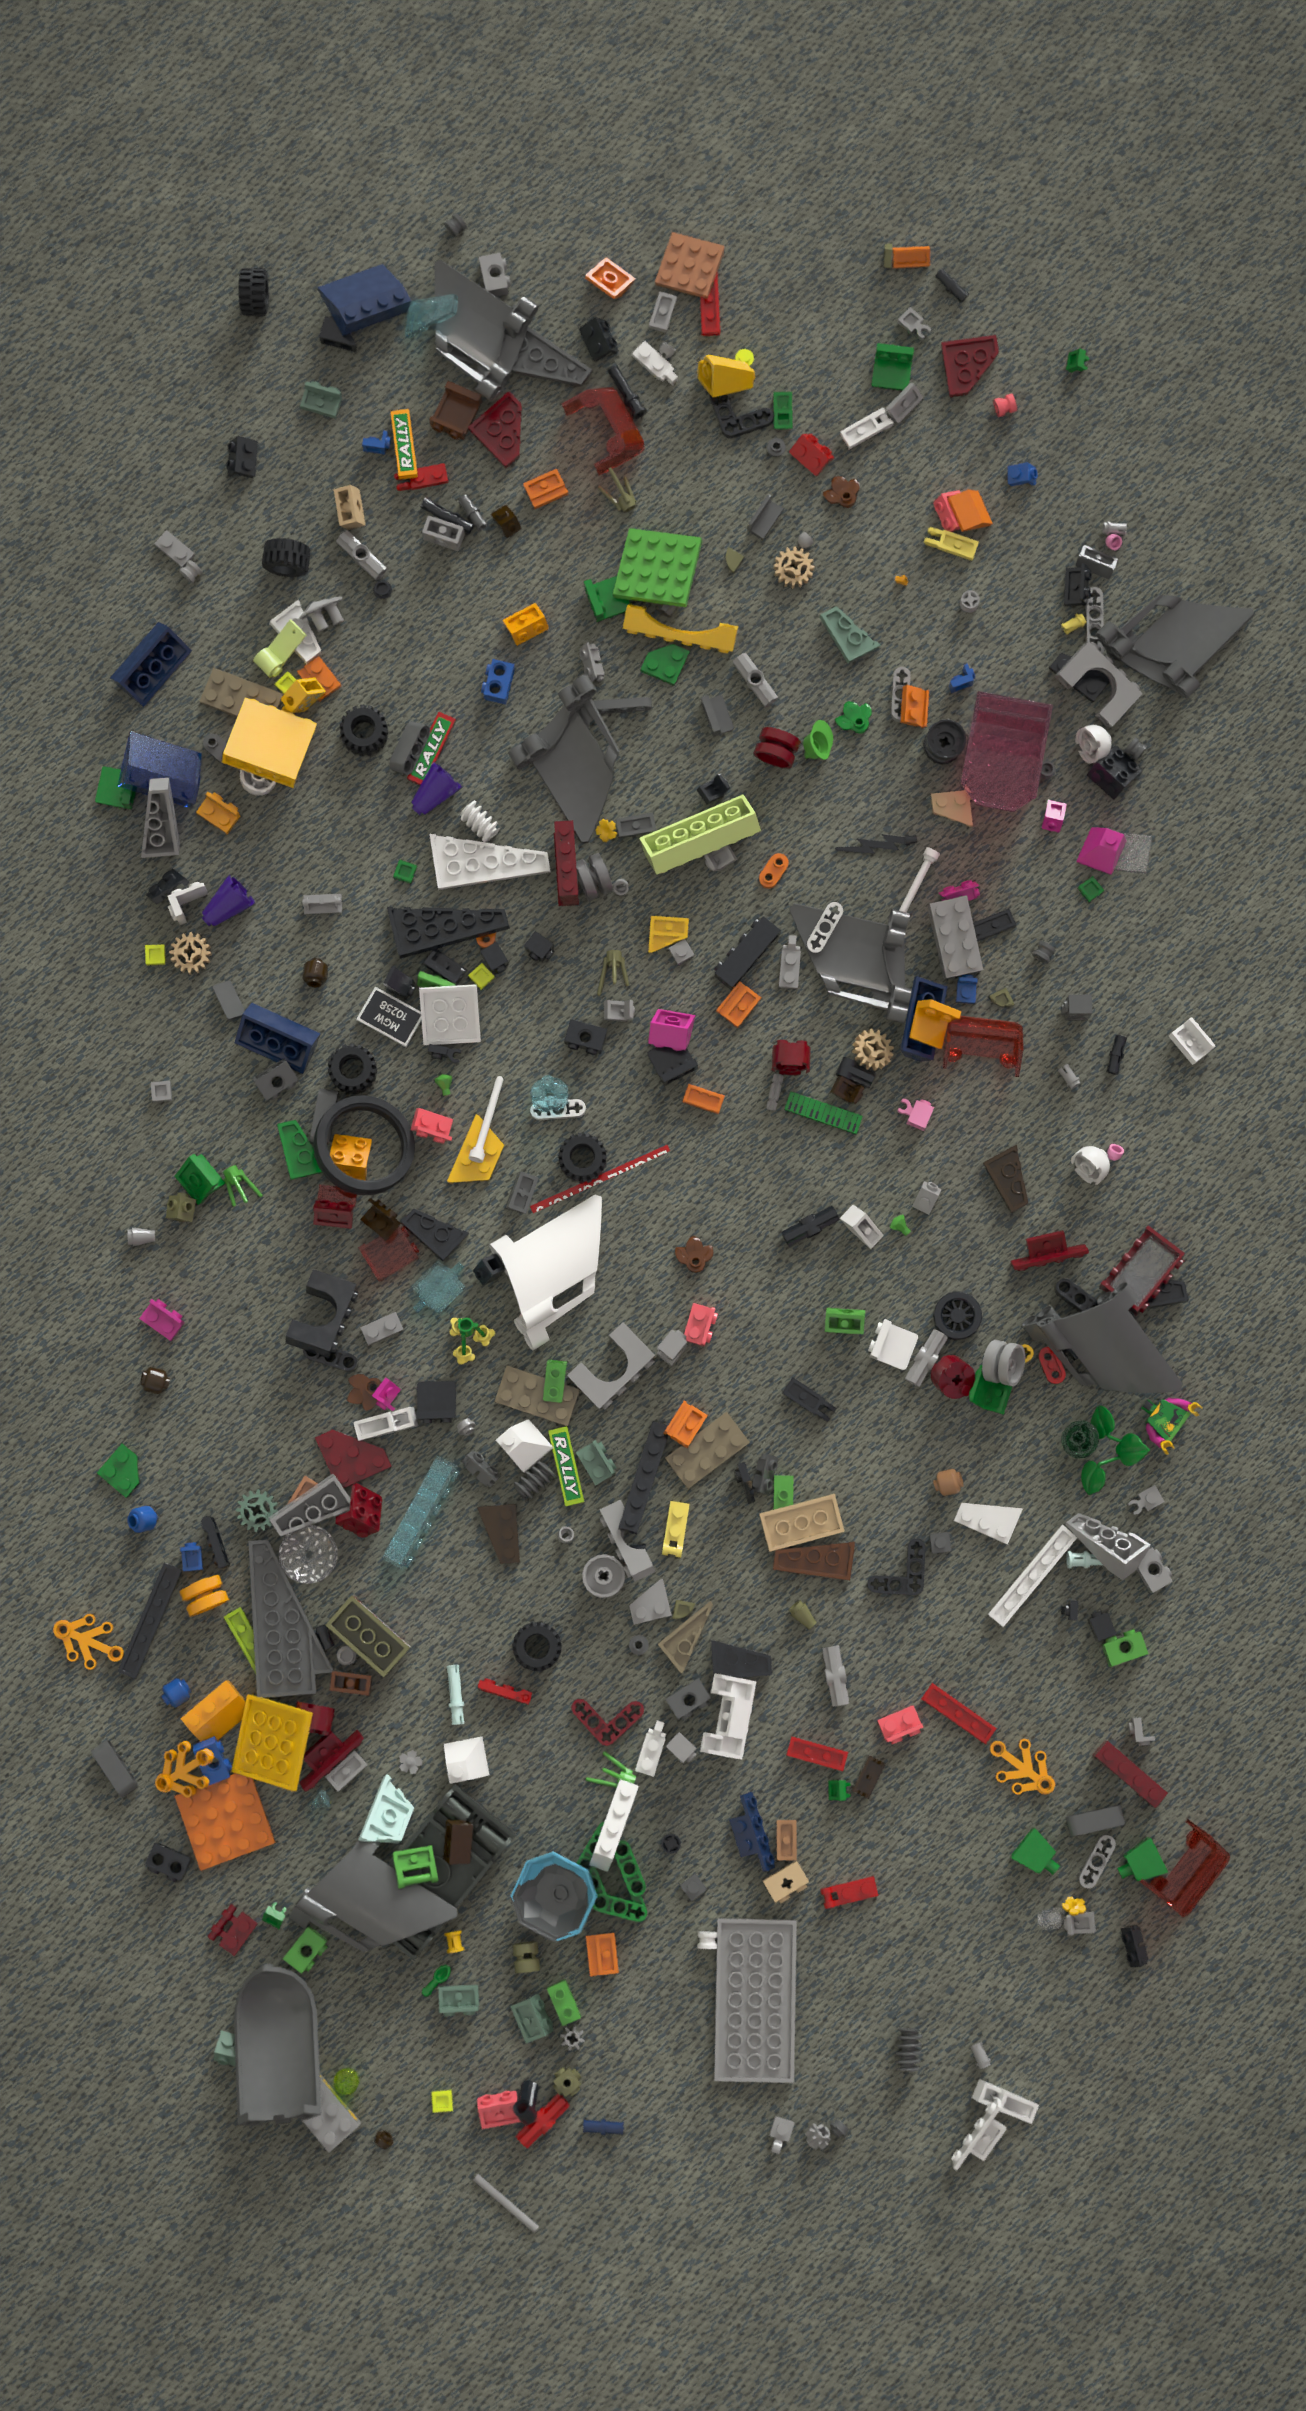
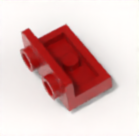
M810 433L802 434L789 453L815 476H818L828 462L834 459V456L831 455L832 451L828 447L821 446L817 442L818 439Z

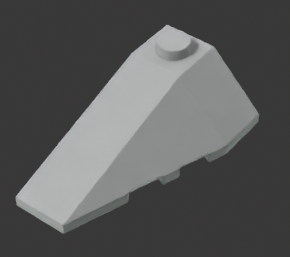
M1080 1513L1066 1522V1526L1105 1568L1121 1580H1124L1136 1571L1151 1546L1136 1534L1130 1532L1125 1534L1118 1531V1528L1112 1526V1528L1104 1526L1099 1520Z

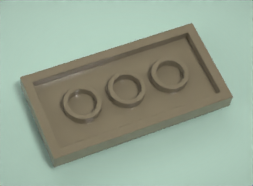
M213 667L199 702L238 717L245 698L255 699L259 703L267 706L271 705L278 709L283 694Z
M506 1366L494 1402L568 1427L580 1389L564 1384L563 1401L561 1403L544 1401L545 1378Z
M725 1412L697 1433L688 1448L681 1445L665 1457V1459L686 1488L689 1489L750 1442L730 1415Z

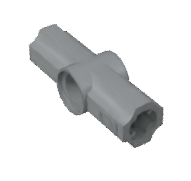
M348 530L339 536L336 543L354 559L357 565L361 566L375 581L384 576L387 568L369 551L367 546L362 545ZM360 553L366 554L364 558L357 557Z
M747 653L739 655L732 662L747 682L748 688L754 692L765 708L772 705L778 699V696L765 680L763 673L757 669ZM757 677L760 679V682L753 683L750 679Z
M933 1329L924 1347L922 1346L916 1355L915 1362L907 1373L905 1380L914 1386L920 1387L947 1341L948 1337L945 1334Z
M839 1645L822 1648L826 1667L824 1669L826 1683L829 1686L832 1707L849 1704L846 1689V1673L844 1666H842Z

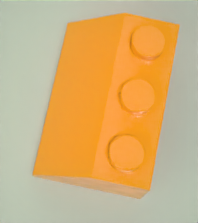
M226 1680L185 1714L181 1720L200 1742L214 1736L218 1741L242 1720L246 1700L232 1683Z

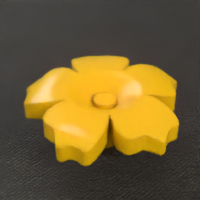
M605 819L599 821L600 826H597L595 831L597 835H600V839L603 842H608L609 839L616 838L617 833L613 831L616 829V823L613 821L608 823V820Z
M1071 1896L1067 1897L1065 1903H1062V1908L1069 1912L1070 1915L1075 1916L1086 1912L1083 1899H1074Z

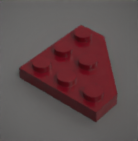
M996 335L941 342L949 398L968 395L999 354Z
M510 391L468 426V430L505 469L520 457L522 404Z
M330 1430L315 1437L330 1473L336 1476L343 1488L392 1467L385 1450L362 1440L358 1441L354 1437L335 1430Z

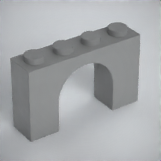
M1088 641L1054 677L1069 689L1087 671L1097 670L1104 673L1111 682L1112 692L1109 700L1094 716L1107 728H1110L1143 693L1135 682H1130L1126 678L1127 675L1123 670L1117 669L1113 665L1111 658L1106 655L1104 656L1095 643Z
M624 1322L609 1335L613 1342L625 1353L628 1360L627 1370L621 1378L612 1382L601 1381L582 1362L567 1375L599 1410L602 1408L607 1409L613 1403L611 1399L616 1394L620 1396L627 1389L625 1386L630 1381L634 1383L641 1376L639 1372L644 1367L648 1369L655 1363L653 1352Z

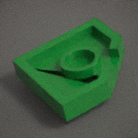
M674 644L654 650L647 654L640 671L675 686L690 651Z
M122 1443L99 1469L97 1474L127 1498L140 1483L138 1456Z

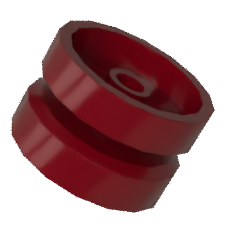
M773 727L762 728L759 736L761 742L756 744L753 755L767 764L779 768H792L795 756L792 753L798 752L801 741L793 734Z

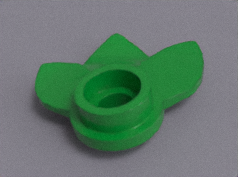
M850 701L846 702L843 706L844 715L835 718L836 724L841 729H852L854 732L862 734L869 728V718L872 715V710L867 703L859 707L856 703Z

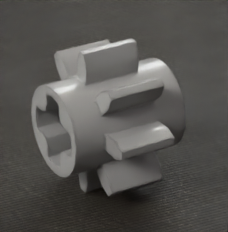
M576 2025L571 2030L566 2026L567 2033L560 2035L562 2038H565L562 2046L567 2044L569 2051L574 2046L580 2049L578 2043L585 2041V2039L580 2038L583 2030L578 2032ZM572 2033H575V2037L578 2038V2040H574L573 2043H570V2039L567 2038V2036H571Z
M813 2124L809 2131L805 2133L808 2145L814 2149L820 2147L823 2150L831 2140L828 2128L822 2124L818 2127Z

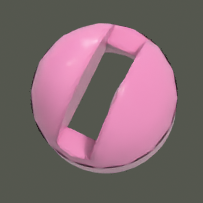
M1110 534L1106 538V546L1112 550H1117L1122 544V538L1116 534Z
M1111 1144L1107 1151L1109 1159L1113 1161L1119 1160L1124 1153V1149L1116 1144Z

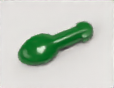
M443 1965L436 1969L431 1982L421 1991L424 1997L430 1996L438 1984L444 1983L449 1978L451 1973L449 1965Z

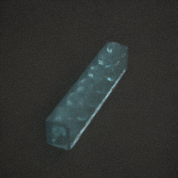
M438 1455L436 1456L381 1559L402 1570L405 1567L409 1568L413 1561L411 1555L414 1549L418 1551L423 1542L420 1539L423 1533H428L432 1525L430 1522L432 1516H437L441 1509L439 1505L441 1499H446L451 1490L448 1488L451 1481L455 1482L460 1473L457 1465Z

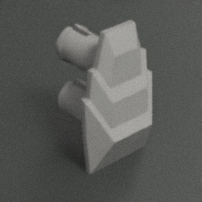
M334 597L312 602L299 619L311 617L317 631L320 632L329 627L321 613L323 610H327L333 625L339 624L344 621V618L337 605L343 598Z

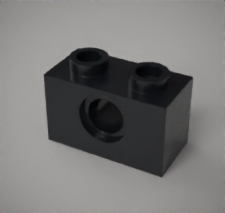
M570 1019L564 1043L568 1045L567 1048L572 1050L581 1048L591 1055L601 1054L607 1036V1029ZM584 1034L591 1037L587 1043L580 1040V1037Z

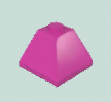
M1091 827L1076 862L1112 875L1126 844L1125 835L1108 828Z

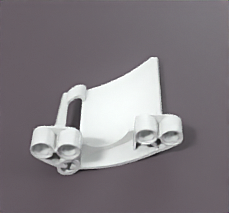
M593 1195L515 1243L507 1235H504L489 1244L491 1252L498 1255L506 1268L504 1272L509 1276L521 1313L519 1317L514 1319V1323L520 1333L524 1335V1339L531 1350H535L550 1341L545 1329L548 1325L594 1293L600 1245L601 1196ZM583 1280L581 1295L558 1309L553 1308L552 1300L555 1296Z

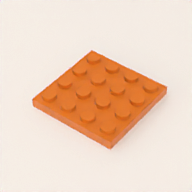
M235 1773L230 1775L229 1778L206 1788H195V1795L189 1798L183 1794L175 1796L200 1871L276 1843L253 1778Z

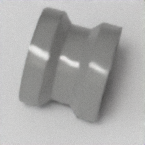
M190 559L186 562V566L179 570L182 576L191 583H194L196 581L195 578L203 573Z
M974 591L964 592L960 600L961 609L966 613L974 612L979 604V595Z

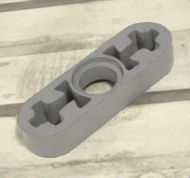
M906 667L897 668L893 675L891 717L897 722L901 721V717L895 712L898 710V704H902V699H898L895 693L898 690H902L904 685H910L911 674ZM900 672H903L904 676H907L904 677L903 685H899L900 677H898L897 675H900Z
M1102 1835L1098 1838L1079 1874L1078 1880L1081 1886L1092 1888L1096 1885L1115 1849L1116 1843L1113 1837ZM1108 1838L1111 1847L1105 1848L1104 1853H1107L1105 1857L1103 1854L1096 1852L1098 1848L1101 1851L1103 1848L1101 1841H1106ZM1094 1856L1102 1858L1101 1866L1094 1867L1091 1860ZM1088 1866L1091 1869L1098 1871L1097 1874H1095L1094 1872L1092 1873L1090 1877L1091 1879H1093L1092 1883L1088 1882L1087 1884H1084L1085 1880L1083 1879V1876H1088L1090 1873V1870H1087Z

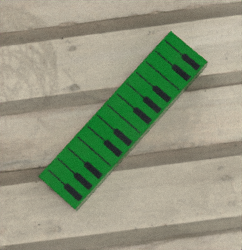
M790 1092L784 1109L785 1111L857 1135L863 1117L794 1092Z

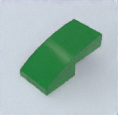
M773 392L774 429H793L792 392Z

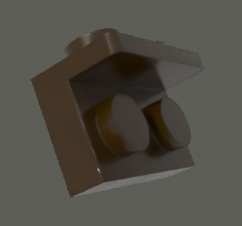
M369 1198L368 1201L372 1204V1207L360 1220L386 1241L401 1225L396 1219L398 1215L390 1208L386 1210L387 1206L379 1199L374 1201L372 1198Z

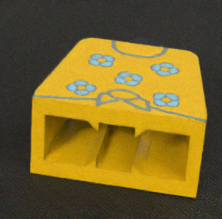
M315 677L298 679L281 697V701L284 703L281 711L291 713L304 712L323 696L326 691Z

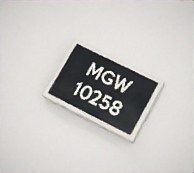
M377 987L372 991L356 1019L406 1048L422 1022L419 1010Z

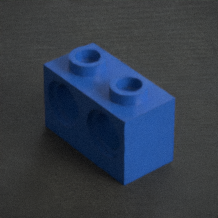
M492 659L491 665L488 664L486 669L487 682H483L481 693H484V700L501 704L507 703L515 671L514 664ZM499 669L505 672L501 676H497L495 674V672ZM493 687L500 689L496 694L490 692Z

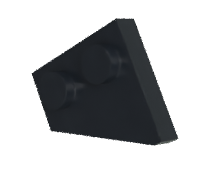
M171 869L162 876V879L157 884L150 887L146 896L157 905L167 898L168 895H171L175 887L181 883L186 886L190 882L180 873Z

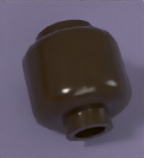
M312 958L307 961L303 967L302 978L304 982L313 988L321 987V985L326 983L328 975L327 964L319 958Z
M149 1367L146 1371L143 1370L140 1385L143 1386V1390L146 1392L161 1394L163 1389H168L170 1378H167L165 1370Z

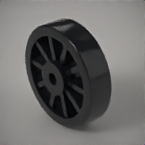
M955 1291L944 1295L937 1302L933 1312V1321L937 1330L945 1334L948 1339L964 1340L978 1330L982 1321V1310L978 1301L973 1296L965 1292ZM954 1300H961L958 1308H956ZM963 1301L969 1304L964 1310L962 1309ZM951 1302L953 1310L946 1305ZM972 1308L973 1314L965 1313L968 1309ZM945 1309L950 1314H943V1310ZM973 1317L972 1323L967 1321L965 1318ZM943 1318H950V1320L944 1323ZM951 1322L954 1323L952 1329L947 1327ZM962 1322L967 1324L969 1327L964 1329ZM957 1324H959L961 1331H955Z

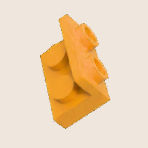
M536 603L503 620L516 646L549 629L545 616Z
M207 792L205 794L206 799L198 808L196 814L228 835L240 818L238 808L232 803L228 805L222 801L223 798L217 793L211 794Z

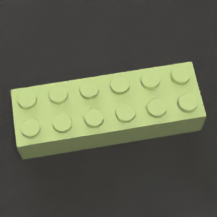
M743 794L639 839L646 858L656 875L693 859L700 858L712 851H717L724 846L736 843L738 840L753 836L755 833L760 832L761 829L755 811Z

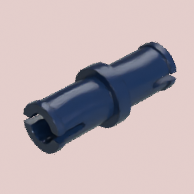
M584 2119L583 2133H601L604 2136L605 2134L623 2135L624 2122L606 2121V2119H602V2121Z

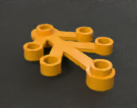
M86 1614L84 1618L71 1623L67 1620L58 1621L54 1625L53 1632L58 1639L63 1640L67 1651L66 1657L69 1661L75 1662L79 1658V1653L74 1650L71 1638L79 1643L86 1669L92 1670L97 1666V1662L92 1658L88 1646L108 1654V1658L111 1661L118 1662L123 1659L124 1650L120 1646L110 1647L92 1639L103 1633H111L113 1631L112 1623L104 1622L97 1628L79 1633L75 1629L84 1625L91 1626L95 1624L96 1618L93 1614ZM88 1616L93 1618L90 1624L86 1622ZM109 1624L111 1628L106 1632L104 1626ZM62 1626L67 1628L64 1634L60 1632ZM115 1650L120 1652L117 1658L113 1656ZM71 1652L76 1653V1658L73 1660L69 1657ZM89 1660L94 1662L91 1668L87 1666Z
M1021 1739L1018 1744L1022 1750L1024 1763L1006 1751V1746L1003 1742L994 1741L991 1743L990 1753L993 1756H1001L1018 1769L1009 1772L998 1771L995 1776L998 1782L1003 1783L1010 1779L1029 1777L1034 1781L1027 1784L1014 1783L1011 1787L1014 1794L1019 1795L1025 1791L1037 1790L1039 1793L1046 1795L1054 1790L1055 1781L1047 1774L1045 1761L1047 1755L1044 1751H1037L1036 1755H1034L1035 1760L1038 1762L1039 1775L1033 1771L1030 1755L1031 1743L1028 1739ZM1023 1741L1028 1742V1747L1026 1749L1022 1748L1021 1743ZM995 1745H999L1001 1747L1000 1752L996 1753L994 1751ZM1039 1753L1044 1755V1759L1041 1761L1037 1759ZM1000 1773L1005 1774L1004 1780H999L998 1775ZM1043 1781L1048 1782L1047 1788L1041 1786ZM1015 1785L1021 1786L1020 1792L1014 1791Z
M183 1741L177 1746L178 1755L173 1749L164 1753L163 1773L159 1774L156 1778L155 1786L161 1792L174 1790L189 1798L196 1793L195 1787L191 1784L196 1785L199 1789L209 1786V1779L206 1776L197 1777L189 1774V1772L198 1766L210 1764L213 1761L214 1754L209 1749L200 1750L196 1753L194 1760L184 1765L186 1753L191 1750V1745L188 1741ZM177 1760L175 1772L171 1774L172 1762ZM181 1779L191 1784L183 1786L174 1781Z

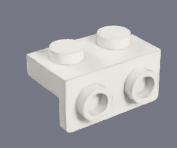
M1192 1017L1169 1035V1038L1192 1065L1215 1047L1212 1040Z

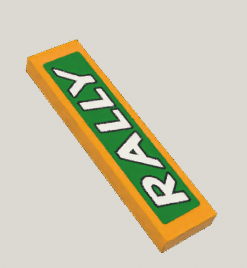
M409 409L391 411L399 479L418 477Z

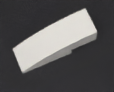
M407 1407L353 1422L358 1441L419 1426L414 1407Z
M979 2079L972 2096L973 2099L985 2105H989L990 2102H994L998 2098L1002 2106L999 2111L1031 2124L1039 2107L1038 2104L981 2079Z

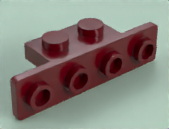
M1062 1230L1027 1238L1026 1244L1029 1256L1011 1260L1010 1262L1014 1270L1024 1271L1028 1267H1042L1050 1262H1063L1067 1258H1081L1085 1254H1089V1250L1085 1244L1067 1248L1065 1233Z
M359 1730L352 1733L344 1742L331 1731L329 1736L324 1735L304 1753L303 1760L313 1769L299 1782L305 1792L314 1788L323 1776L328 1775L338 1762H342L352 1749L360 1746L364 1737Z

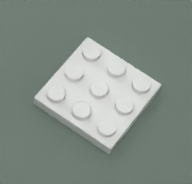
M477 984L419 988L423 1045L481 1042Z

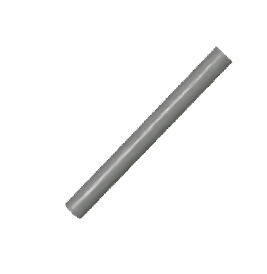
M479 2174L475 2176L473 2181L531 2231L535 2232L539 2226L483 2177Z

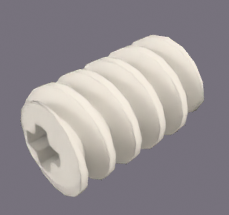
M473 801L460 813L461 820L463 822L467 821L466 825L468 827L472 826V831L477 832L478 837H483L482 841L486 843L498 833L500 828L496 829L498 822L496 821L491 824L490 822L493 817L485 818L487 811L480 813L482 807L478 806L475 808L476 801Z

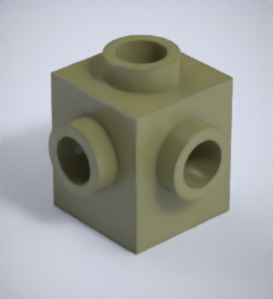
M177 1193V1196L169 1195L166 1218L179 1222H192L196 1199L189 1198V1194Z
M570 2066L566 2069L562 2067L554 2074L556 2077L553 2079L555 2083L553 2087L559 2095L563 2093L566 2097L570 2094L572 2097L580 2090V2079L582 2077L575 2068L572 2070ZM565 2079H569L571 2081V2085L565 2086L563 2084V2081Z

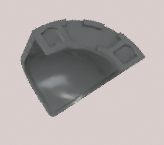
M263 1964L261 1968L253 1971L245 1979L239 1990L235 2005L238 2125L263 2126V2123L266 2121H275L276 2125L291 2123L292 2118L307 2120L322 2114L317 2009L314 1995L307 1983L295 1972L280 1967H273V1964Z

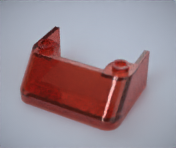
M614 388L588 389L561 404L566 416L583 407L594 408L600 405L616 433V436L607 442V450L610 456L594 464L599 476L608 472L609 468L613 469L643 452L645 448L644 440Z
M960 1016V1019L951 1020V1022H948L944 1037L943 1069H947L948 1061L955 1062L961 1059L962 1054L999 1058L1000 1063L1005 1068L1014 1067L1015 1077H1019L1024 1051L1023 1027L1016 1022Z
M1189 1819L1186 1820V1823L1193 1829L1186 1836V1845L1189 1849L1165 1879L1163 1876L1156 1877L1150 1884L1143 1879L1140 1880V1883L1182 1917L1191 1913L1230 1860V1854L1211 1835Z

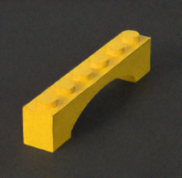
M627 605L623 629H626L627 633L638 634V632L645 633L646 637L656 638V636H660L665 641L674 642V640H679L684 645L692 646L693 644H698L700 648L709 650L711 647L718 648V651L722 653H729V651L733 652L738 626L720 623L719 627L710 630L685 631L659 622L646 611L647 607Z

